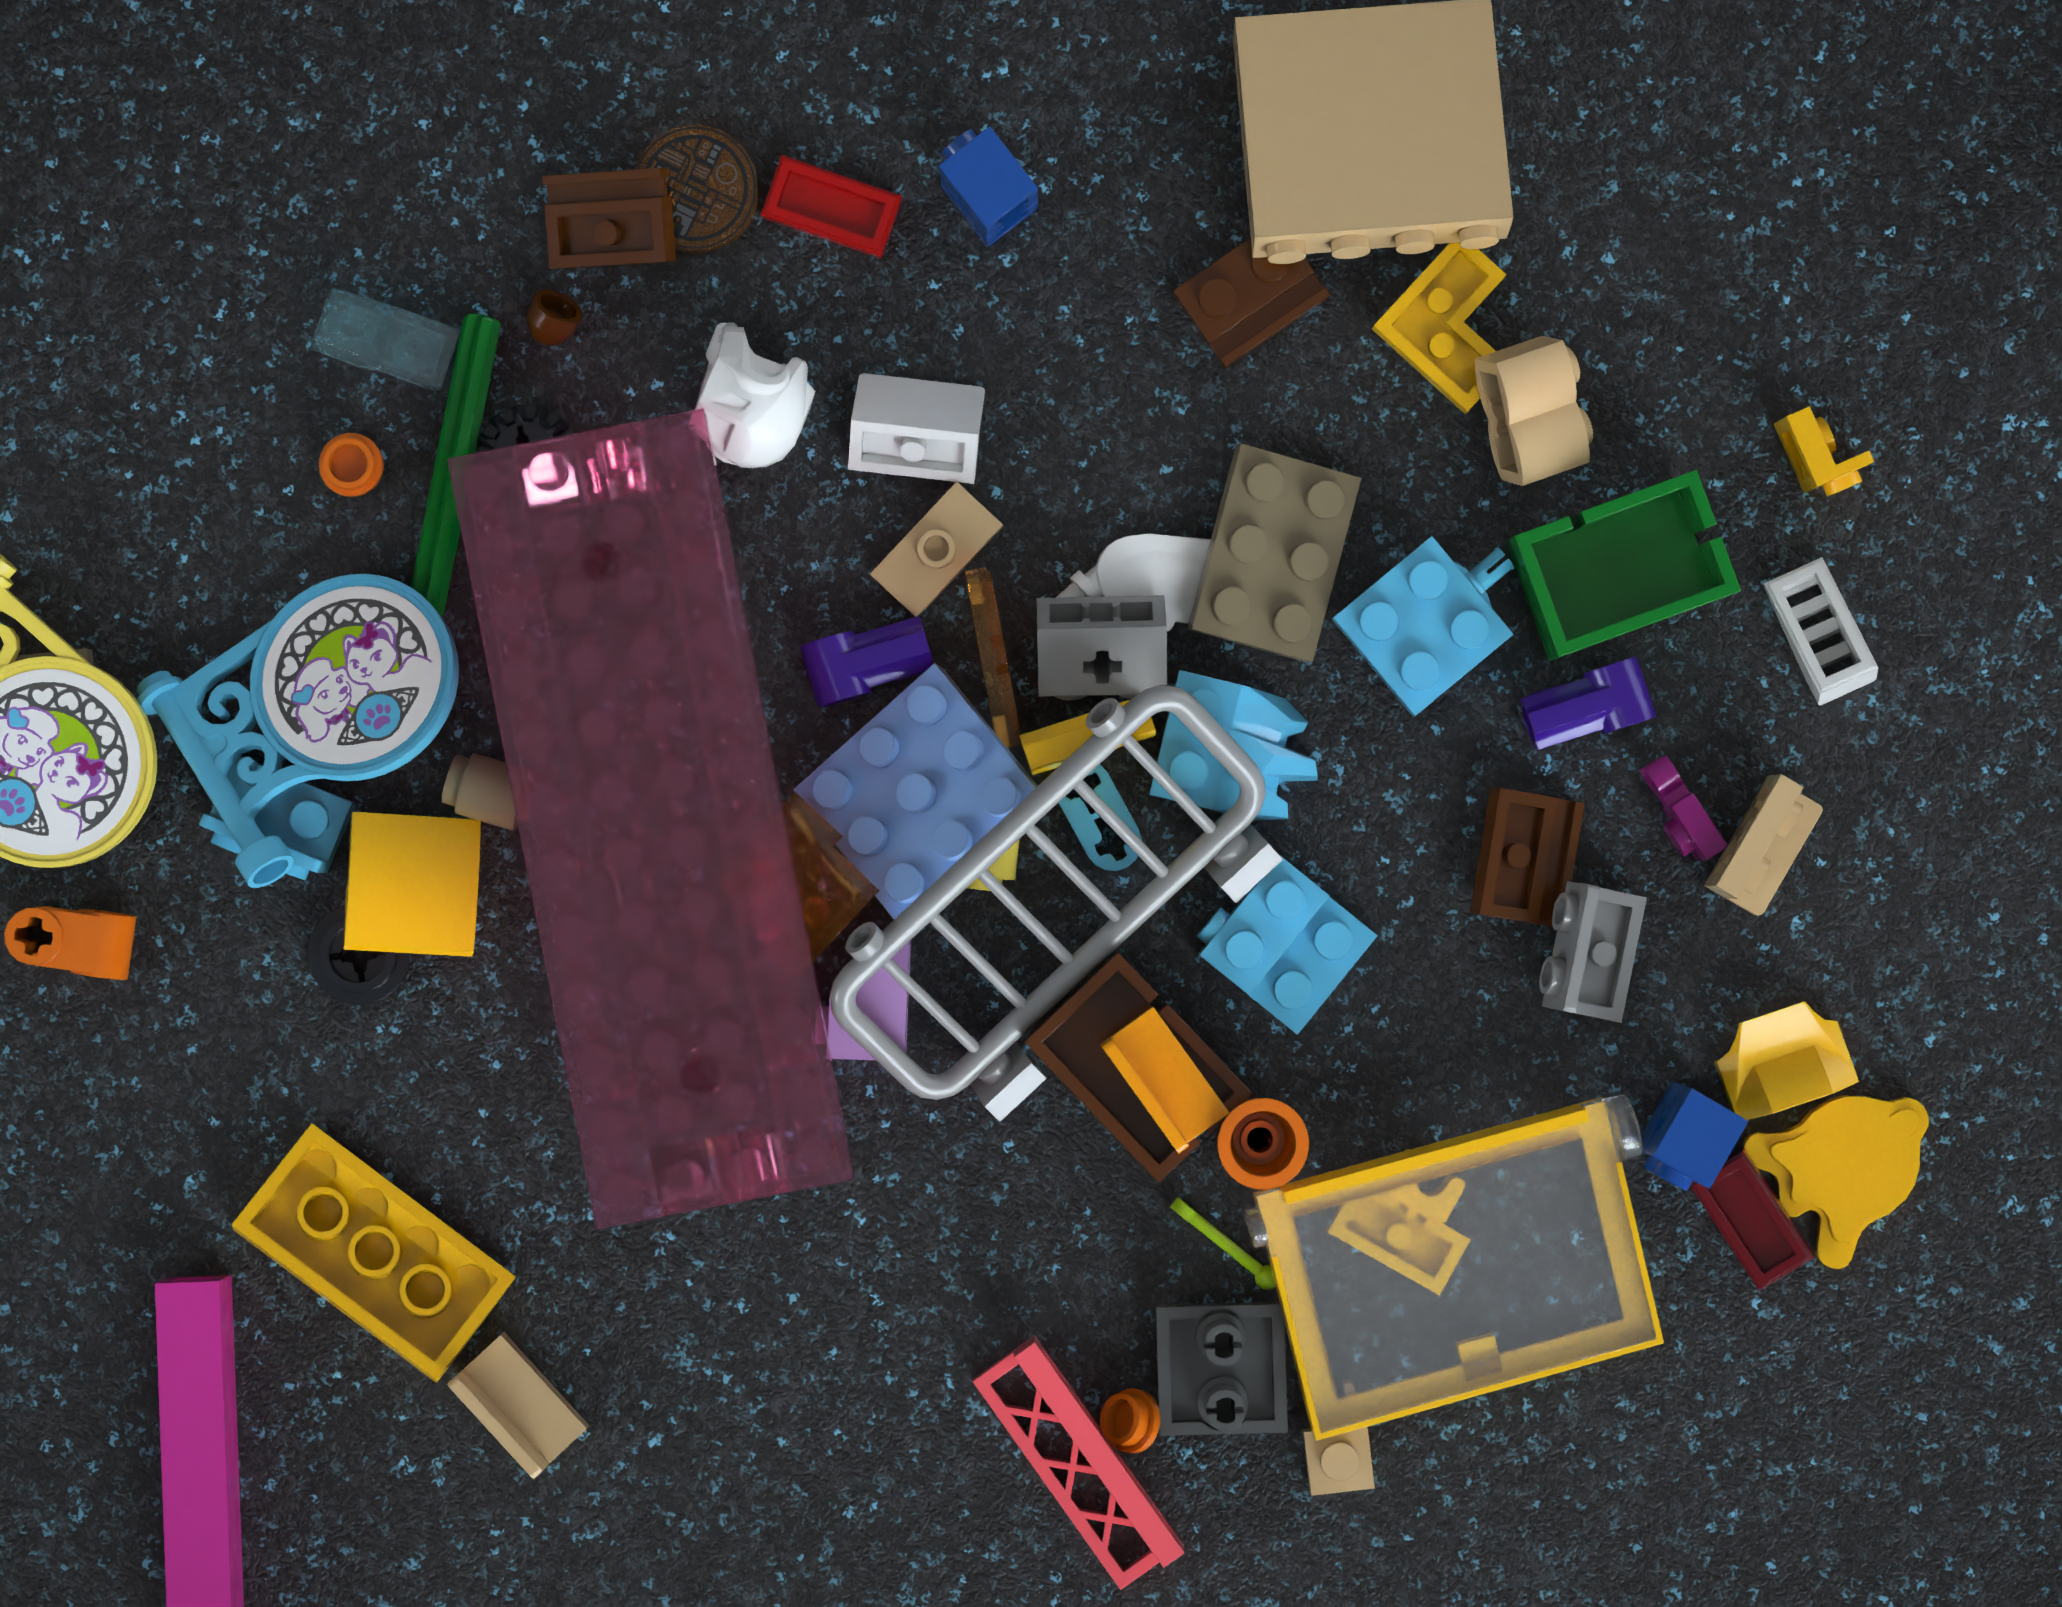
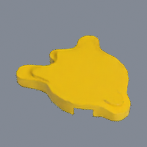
M1842 1095L1830 1098L1811 1109L1798 1124L1788 1130L1777 1133L1755 1132L1748 1135L1743 1141L1742 1147L1746 1149L1758 1169L1770 1172L1775 1176L1777 1198L1790 1217H1798L1809 1210L1817 1212L1819 1223L1815 1247L1816 1255L1824 1265L1833 1269H1841L1846 1267L1852 1260L1861 1232L1870 1223L1895 1210L1907 1199L1913 1189L1920 1168L1921 1139L1928 1128L1929 1117L1925 1107L1917 1100L1909 1097L1886 1101L1866 1096Z

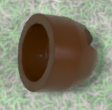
M541 290L535 294L528 309L526 323L537 342L547 346L563 344L574 334L582 318V311L579 305L567 295L554 290Z

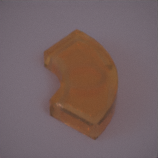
M987 567L965 571V577L994 732L1006 747L1019 745V735H1021L991 571H987Z

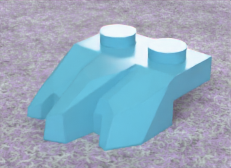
M1179 670L1175 687H1180L1194 696L1250 756L1261 771L1265 780L1266 795L1261 811L1254 820L1288 819V803L1277 795L1278 785L1284 781H1318L1315 759L1285 747L1288 737L1303 732L1309 722L1286 698L1248 686ZM1169 712L1157 763L1200 808L1224 814L1234 805L1239 797L1240 786L1238 782L1172 712ZM1153 778L1149 795L1175 801Z

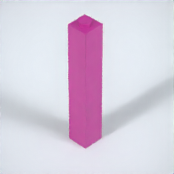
M232 1275L168 1277L155 1283L166 1607H244Z

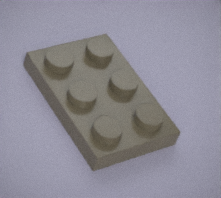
M1242 443L1237 444L1187 629L1299 661L1313 662L1362 478Z

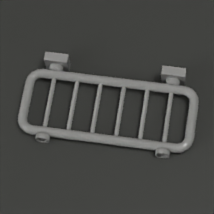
M1169 685L1147 688L1133 697L1123 707L1114 698H1108L1098 703L1086 718V726L1092 731L1093 735L883 931L875 923L867 922L856 928L849 936L845 949L853 959L843 967L834 979L830 992L832 1015L840 1027L907 1090L920 1098L938 1100L954 1096L970 1085L983 1106L999 1121L1003 1120L1047 1079L1028 1050L1017 1041L1203 867L1230 898L1237 903L1283 860L1251 825L1252 821L1261 811L1266 795L1265 780L1257 764L1201 703L1182 688ZM1162 711L1175 714L1238 782L1240 793L1237 801L1217 821L1213 822L1133 738L1132 734L1154 714ZM1121 744L1204 831L1167 867L1083 780ZM1072 789L1093 808L1157 875L1120 911L1035 825ZM1025 833L1110 919L1073 954L988 871V868ZM977 878L1063 963L1026 998L939 914ZM929 923L1015 1006L979 1042L892 959L898 951ZM881 967L968 1050L964 1056L945 1072L931 1074L924 1071L857 1006L855 998L858 990Z

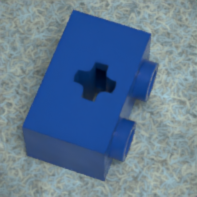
M990 126L978 136L972 129L964 132L942 151L941 154L946 160L938 166L941 188L987 247L1038 209V187Z
M1671 1082L1634 1148L1649 1156L1643 1168L1674 1186L1687 1191L1691 1183L1695 1182L1710 1189L1749 1121L1698 1091Z

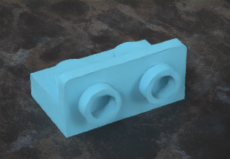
M240 756L233 763L228 774L229 781L241 799L252 788L237 773L238 762L243 756ZM258 763L257 769L255 771H257L263 765ZM301 782L273 797L258 812L254 821L264 837L279 836L290 852L294 863L286 874L306 880L309 871L328 873L356 802L307 782ZM213 805L210 813H203L199 825L214 831L211 843L240 854L242 851L215 806Z

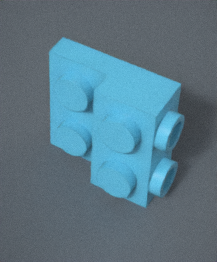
M1283 858L1278 865L1245 894L1230 914L1222 907L1214 913L1197 935L1205 943L1198 952V955L1298 1035L1378 935Z

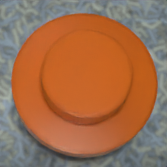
M344 433L332 438L324 446L319 458V471L324 483L332 491L346 497L362 496L373 490L381 480L384 470L383 456L378 446L369 438L357 433Z
M1130 1388L1112 1395L1105 1402L1100 1414V1428L1104 1437L1117 1450L1136 1454L1146 1450L1154 1442L1160 1427V1410L1156 1400L1150 1393Z

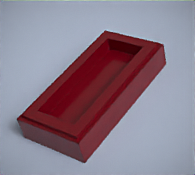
M1744 1147L1728 1156L1710 1189L1695 1182L1691 1183V1188L1759 1291L1814 1258L1812 1249Z

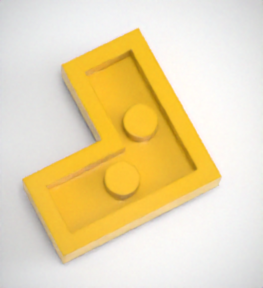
M1460 242L1449 243L1375 323L1372 330L1458 409L1466 414L1480 399L1475 376V358L1496 351L1464 321L1507 274L1479 249H1465L1460 246Z

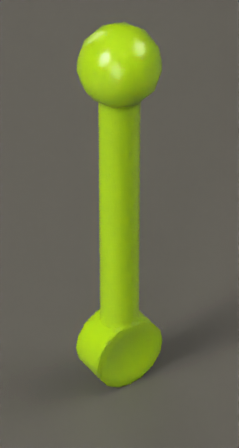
M1179 1197L1169 1206L1255 1275V1282L1259 1288L1271 1290L1276 1287L1271 1265L1262 1266Z

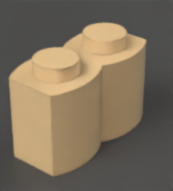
M1540 336L1475 358L1476 383L1484 411L1488 417L1491 451L1498 473L1503 481L1524 486L1589 463V444L1593 440V429L1588 415L1582 408L1578 407L1576 402V383L1580 379V368L1577 358L1563 340Z

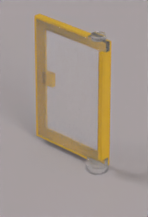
M1625 1094L1608 1098H1596L1290 1182L1277 1188L1253 1193L1256 1208L1245 1211L1247 1228L1253 1246L1255 1248L1266 1246L1312 1435L1316 1441L1664 1343L1622 1165L1623 1160L1642 1154V1138L1633 1107Z

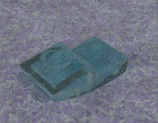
M331 288L310 349L364 370L372 371L376 369L436 392L441 390L461 330L377 300Z

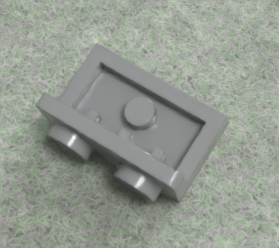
M1567 881L1565 893H1561L1558 896L1553 909L1552 925L1553 929L1557 931L1552 956H1548L1544 961L1540 973L1539 987L1541 993L1544 994L1542 1007L1622 1023L1647 897L1604 889L1595 885Z

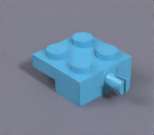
M1431 536L1332 618L1333 622L1412 717L1419 714L1514 635L1492 609L1488 594L1486 593L1488 588L1510 570L1514 569V565L1508 558L1491 573H1487L1489 568L1505 556L1504 552L1498 547L1468 571L1466 568L1453 562L1433 536Z

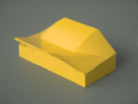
M1805 1001L1739 1023L1735 1040L1729 1052L1722 1058L1714 1060L1730 1111L1746 1120L1771 1115L1834 1094L1859 1082L1838 1021L1824 1020Z

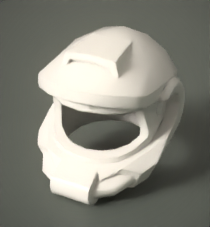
M734 322L720 323L716 326L706 351V358L709 363L701 384L695 412L688 429L704 440L712 454L725 463L744 468L770 466L783 460L795 446L811 408L816 391L807 383L808 367L806 361L795 357L788 364H779L754 354L749 347L744 327H738Z

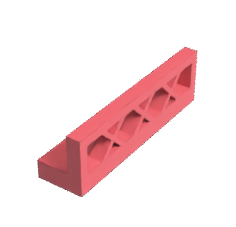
M1035 1335L973 1379L974 1385L1120 1590L1159 1562L1164 1568L1184 1554L1183 1544L1115 1447L1104 1437L1096 1420ZM1019 1364L1036 1388L1033 1409L1006 1404L992 1383ZM1042 1398L1052 1412L1040 1410ZM1014 1415L1031 1418L1028 1434ZM1038 1419L1062 1424L1073 1440L1070 1460L1042 1456L1034 1444ZM1079 1450L1089 1464L1077 1462ZM1051 1467L1068 1470L1065 1487ZM1075 1471L1098 1475L1110 1492L1106 1512L1079 1508L1071 1496ZM1116 1502L1126 1516L1114 1514ZM1089 1520L1105 1522L1102 1539ZM1112 1523L1135 1527L1150 1548L1148 1552L1124 1569L1108 1549Z

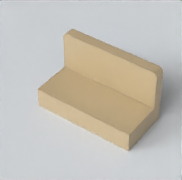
M505 1332L447 1383L456 1396L533 1479L544 1471L549 1463L590 1426Z

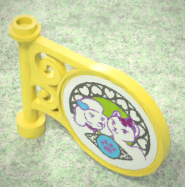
M0 554V612H4L16 619L57 656H41L15 661L21 650L20 638L13 628L0 623V637L4 644L0 651V857L14 863L39 868L74 866L93 860L110 851L131 833L142 818L151 800L156 782V742L148 717L134 695L112 675L88 662L9 591V588L13 585L10 577L17 569Z

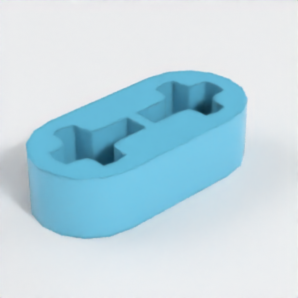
M1099 764L1088 775L1090 776L1095 773L1101 783L1093 791L1142 841L1139 829L1112 779L1103 766ZM1065 796L1059 802L1085 853L1094 865L1103 870L1118 871L1127 868L1136 861L1138 855L1127 844L1123 846L1126 856L1121 860L1116 861L1110 853L1100 857L1094 846L1102 840V835L1094 822L1100 816L1096 812L1090 814L1080 797L1069 800Z

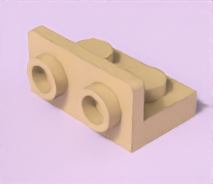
M1782 774L1767 776L1704 886L1751 914L1762 915L1822 814V806L1802 795L1801 791L1804 787Z

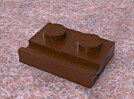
M669 167L542 176L543 185H547L549 204L544 205L549 269L676 261L672 198L667 197L666 177H670Z
M1251 238L1173 290L1174 297L1204 341L1211 347L1224 369L1330 297V293L1316 277L1313 268L1306 258L1290 264H1274L1269 262L1267 257L1252 258Z
M1490 787L1470 913L1553 927L1552 915L1556 900L1561 893H1565L1567 881L1572 882L1585 803L1505 788Z

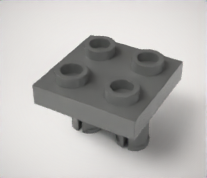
M1280 1302L1155 1305L1158 1407L1160 1410L1159 1436L1288 1433L1285 1321Z

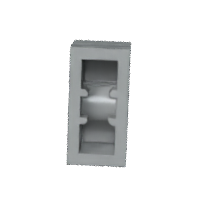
M1164 595L1036 598L1039 697L1054 696L1061 700L1072 701L1082 699L1087 695H1119L1123 698L1132 699L1147 688L1167 685V622Z

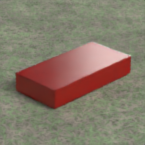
M781 155L761 212V217L882 259L902 202V196Z

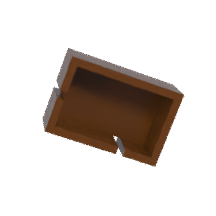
M1116 951L1025 1038L1024 1042L1160 1183L1201 1142L1198 1137L1187 1143L1189 1147L1178 1154L1100 1045L1152 1006L1149 1003L1158 996V993ZM1166 1002L1156 1010L1229 1113L1253 1094ZM1228 1115L1208 1128V1132L1211 1134Z

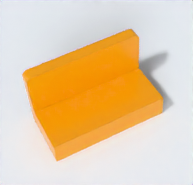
M1153 1006L1100 1044L1178 1154L1189 1147L1187 1143L1229 1114L1227 1108Z

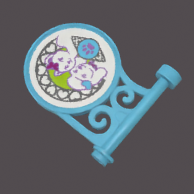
M349 574L322 581L301 592L289 601L271 621L184 681L180 677L172 676L169 671H158L143 679L137 686L136 692L139 695L137 701L145 714L159 715L242 851L237 856L235 865L246 883L251 888H260L283 877L293 866L294 859L279 836L264 837L254 821L258 812L280 792L301 782L324 778L337 781L371 779L385 775L410 762L433 741L449 716L457 693L459 662L456 645L449 627L439 612L420 593L408 585L389 577L373 574ZM253 659L250 673V692L239 682L227 681L217 685L209 696V710L220 720L227 721L231 714L225 707L227 701L237 698L240 710L235 719L225 724H212L208 722L202 712V703L206 693L223 678ZM256 722L264 735L250 732L256 725ZM254 749L261 750L265 754L264 765L257 771L255 770L258 763L250 757H243L238 762L236 768L238 776L246 784L252 786L241 799L228 779L229 771L233 763L243 753ZM282 756L294 765L281 769Z

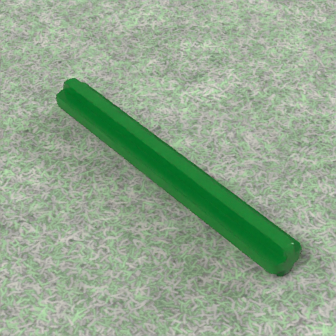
M466 314L463 318L410 586L420 593L439 612L442 618L444 616L501 327L498 320L481 314Z

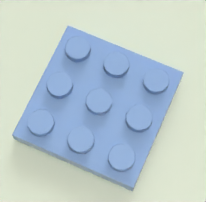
M934 663L793 790L895 920L1038 785L947 672Z

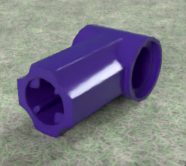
M920 616L856 635L855 631L835 634L799 647L817 708L835 705L872 693L871 688L921 675L934 664Z
M1637 656L1583 673V679L1564 685L1559 684L1519 699L1522 717L1535 750L1550 747L1601 730L1602 734L1657 717Z

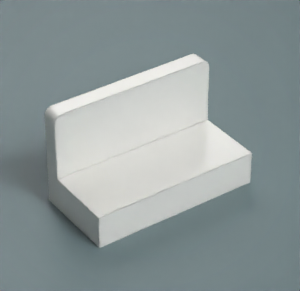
M867 373L860 374L851 417L848 470L974 484L985 389L972 385Z

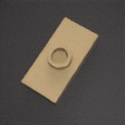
M956 481L870 573V576L914 617L920 616L1003 528V524Z

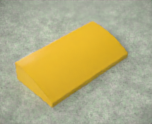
M311 1123L231 1225L236 1233L435 1383L447 1371L516 1278L515 1275L313 1123Z

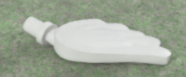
M1160 534L1132 535L1117 539L1106 546L1099 555L1096 565L1087 573L1083 574L1078 570L1070 577L1072 583L1056 598L1164 595L1168 632L1173 628L1175 622L1189 623L1211 539Z

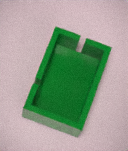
M1697 470L1581 511L1571 518L1572 522L1568 516L1515 535L1506 541L1549 661L1741 592L1722 537L1698 546L1694 535L1717 524Z

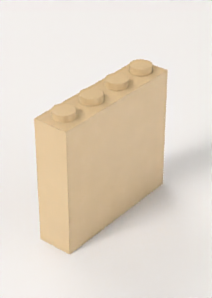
M1454 0L1235 17L1233 48L1252 258L1267 257L1268 261L1274 264H1290L1305 259L1306 254L1332 252V256L1338 259H1354L1369 254L1370 249L1396 247L1398 253L1418 254L1433 249L1434 244L1460 242V246L1465 249H1483L1496 245L1499 239H1507L1514 217L1491 0Z

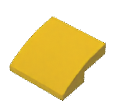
M1130 700L1121 702L1120 705L1123 707ZM1089 713L1019 735L1032 776L1058 768L1093 735L1092 731L1086 726V718ZM1151 717L1132 734L1137 742L1156 736V730Z
M352 812L343 950L472 957L474 953L478 900L481 821L462 818Z

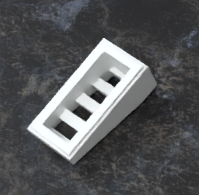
M1822 557L1764 583L1767 596L1818 705L1830 702L1876 680L1879 668ZM1817 584L1819 585L1822 592L1821 595L1795 607H1790L1786 598ZM1829 608L1833 616L1832 618L1802 630L1798 623L1799 621ZM1840 632L1843 642L1814 654L1810 645ZM1851 656L1854 665L1828 677L1825 676L1823 668Z

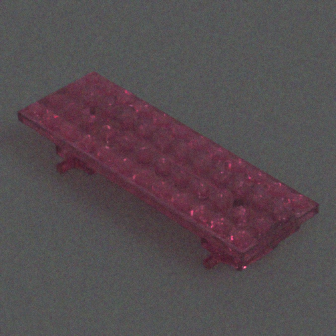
M702 408L448 458L596 1230L854 1180L855 1175L706 410Z

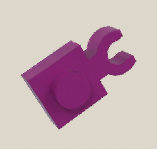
M1666 755L1658 757L1639 770L1647 785L1664 806L1662 809L1670 821L1663 825V829L1671 843L1683 857L1692 853L1696 861H1707L1728 847L1695 795L1688 791L1676 768Z

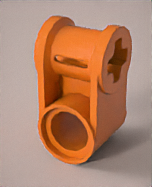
M52 906L25 908L15 913L8 921L4 932L5 945L9 953L17 961L28 965L70 970V973L90 977L128 980L137 916L94 909L73 910ZM42 919V929L52 932L53 939L51 944L40 945L37 951V941L27 938L28 927L38 926Z

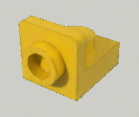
M1810 406L1774 423L1804 493L1820 486L1823 487L1827 497L1863 482L1858 470L1875 462L1869 450L1836 465L1831 453L1836 451V443L1832 431L1823 417L1820 416L1815 419Z

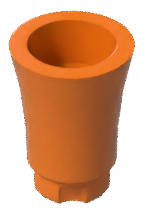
M1269 1098L1246 1099L1228 1114L1221 1123L1218 1135V1153L1227 1173L1240 1184L1259 1190L1277 1188L1291 1181L1304 1166L1309 1150L1308 1132L1298 1113L1287 1104ZM1256 1127H1264L1270 1131L1265 1136L1266 1145L1260 1149H1255L1251 1143H1247L1248 1134Z

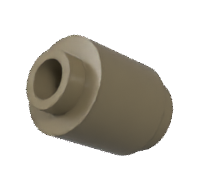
M473 753L470 758L456 754L445 780L442 803L454 806L455 814L515 831L520 820L529 823L532 821L539 802L541 786L532 784L533 770L477 753Z

